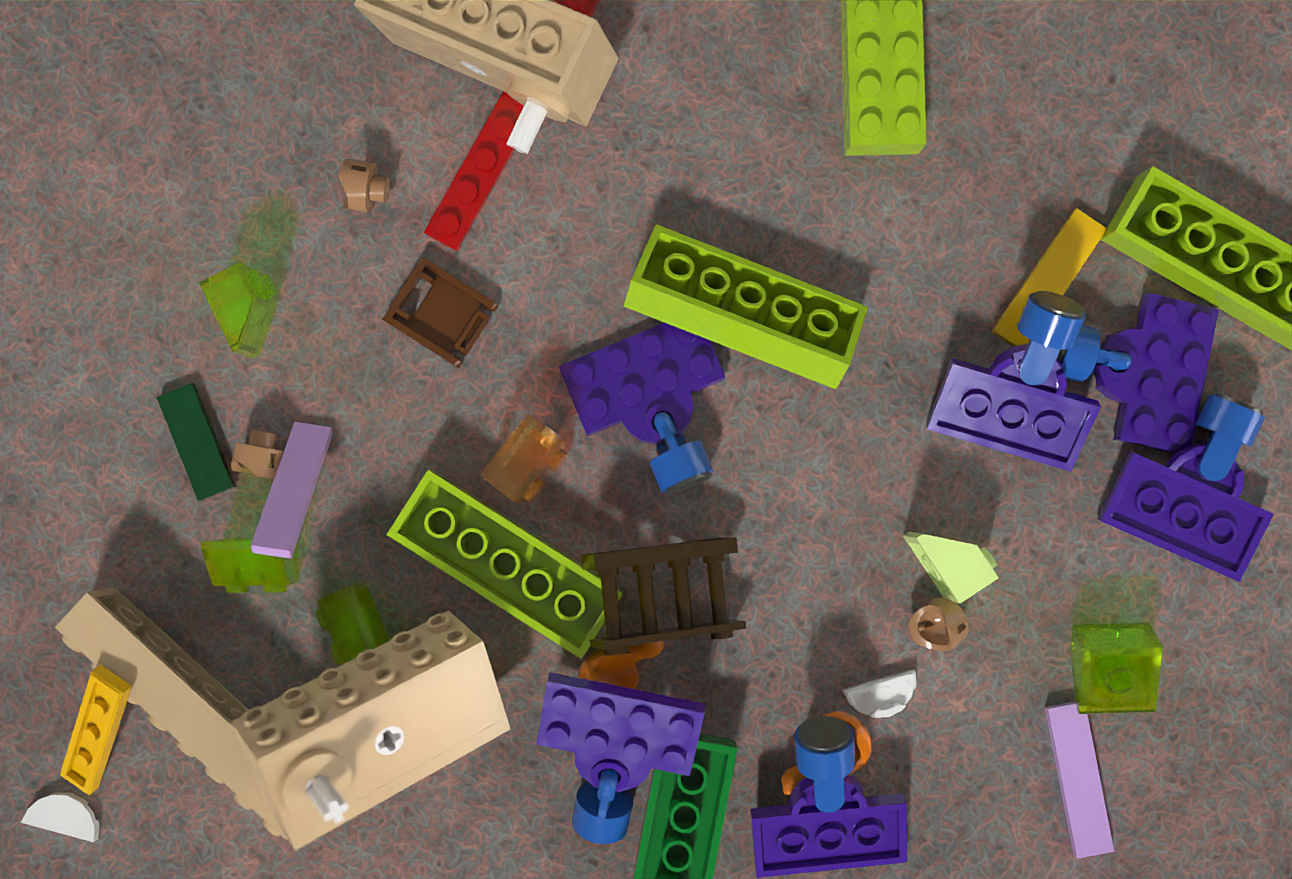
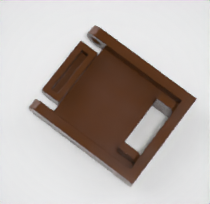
M422 257L382 320L457 368H460L463 362L458 357L451 355L454 349H457L467 356L491 319L479 310L484 305L488 310L496 312L499 305ZM422 279L433 287L412 317L401 309Z

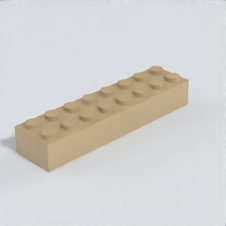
M116 587L87 592L55 627L63 635V642L70 649L82 652L90 659L93 670L99 665H103L132 685L127 701L134 705L139 704L149 714L148 719L156 728L162 731L167 730L178 740L176 744L183 753L190 757H196L206 766L205 771L210 778L217 783H225L235 793L234 798L242 807L248 810L253 809L264 819L262 821L263 825L270 833L275 836H282L287 840L266 806L231 723L242 717L249 709Z

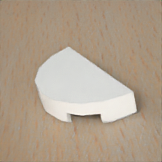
M915 669L845 688L842 691L848 703L860 713L874 718L890 717L902 711L906 707V703L911 699L913 690L917 685Z
M56 792L37 800L27 809L21 821L24 824L90 842L98 840L99 822L95 819L93 811L87 805L88 802L73 793Z

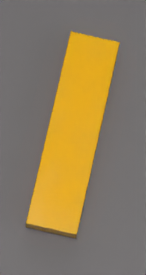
M1074 209L991 332L1012 347L1028 344L1030 339L1018 330L1017 324L1029 295L1037 291H1049L1063 295L1107 231V228L1079 209Z
M99 665L91 671L60 772V776L88 795H91L99 788L132 685L103 665Z

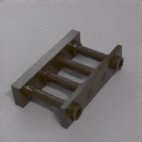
M737 537L713 538L581 554L582 570H596V577L601 579L606 637L590 639V647L604 650V655H619L628 653L627 646L710 634L711 639H726L733 637L734 630L746 629V621L728 620L722 570L725 554L738 553ZM702 557L703 563H707L713 622L693 624L687 566H691L690 558ZM667 561L668 568H672L678 627L658 629L652 571L656 570L655 563ZM632 566V572L637 573L643 632L622 635L616 575H619V567Z

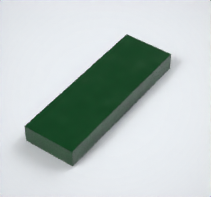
M190 383L156 397L197 500L203 501L236 487L195 384Z

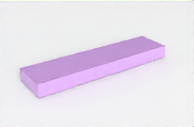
M294 422L251 543L252 553L292 559L332 438L331 427Z
M1079 700L1045 707L1073 855L1078 859L1114 852L1086 704L1084 701Z

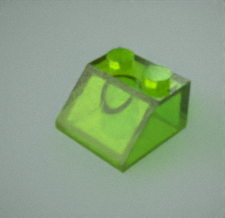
M239 262L200 281L199 284L232 352L255 359L261 355L277 308L273 296L277 295V290L267 274L262 276L257 268L253 269Z
M253 539L201 541V552L212 585L226 586V593L249 592V586H263V592L267 593L287 592V585L298 583V541L292 559L252 553L251 543Z
M366 581L350 585L316 601L319 609H316V617L323 630L328 629L333 641V644L330 645V650L337 665H343L355 659L361 652L374 649L390 641Z
M1150 622L1073 625L1071 666L1078 714L1156 712L1163 646Z

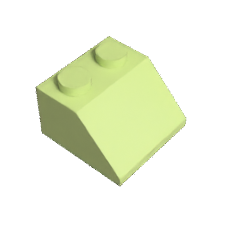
M908 532L903 535L945 599L961 604L999 579L993 570L997 564L985 547L979 549L974 544L915 532Z

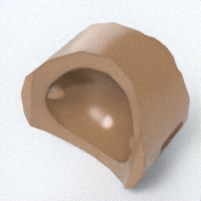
M344 159L338 176L347 195L342 208L370 213L375 201L386 203L389 196L390 180L387 177L378 176L377 164L356 159Z
M251 430L248 444L235 442L231 462L232 471L251 473L255 476L274 479L284 450L274 449L276 434Z
M942 597L933 598L916 611L909 621V631L914 642L920 646L938 651H951L966 639L969 632L968 620L963 609L949 599Z

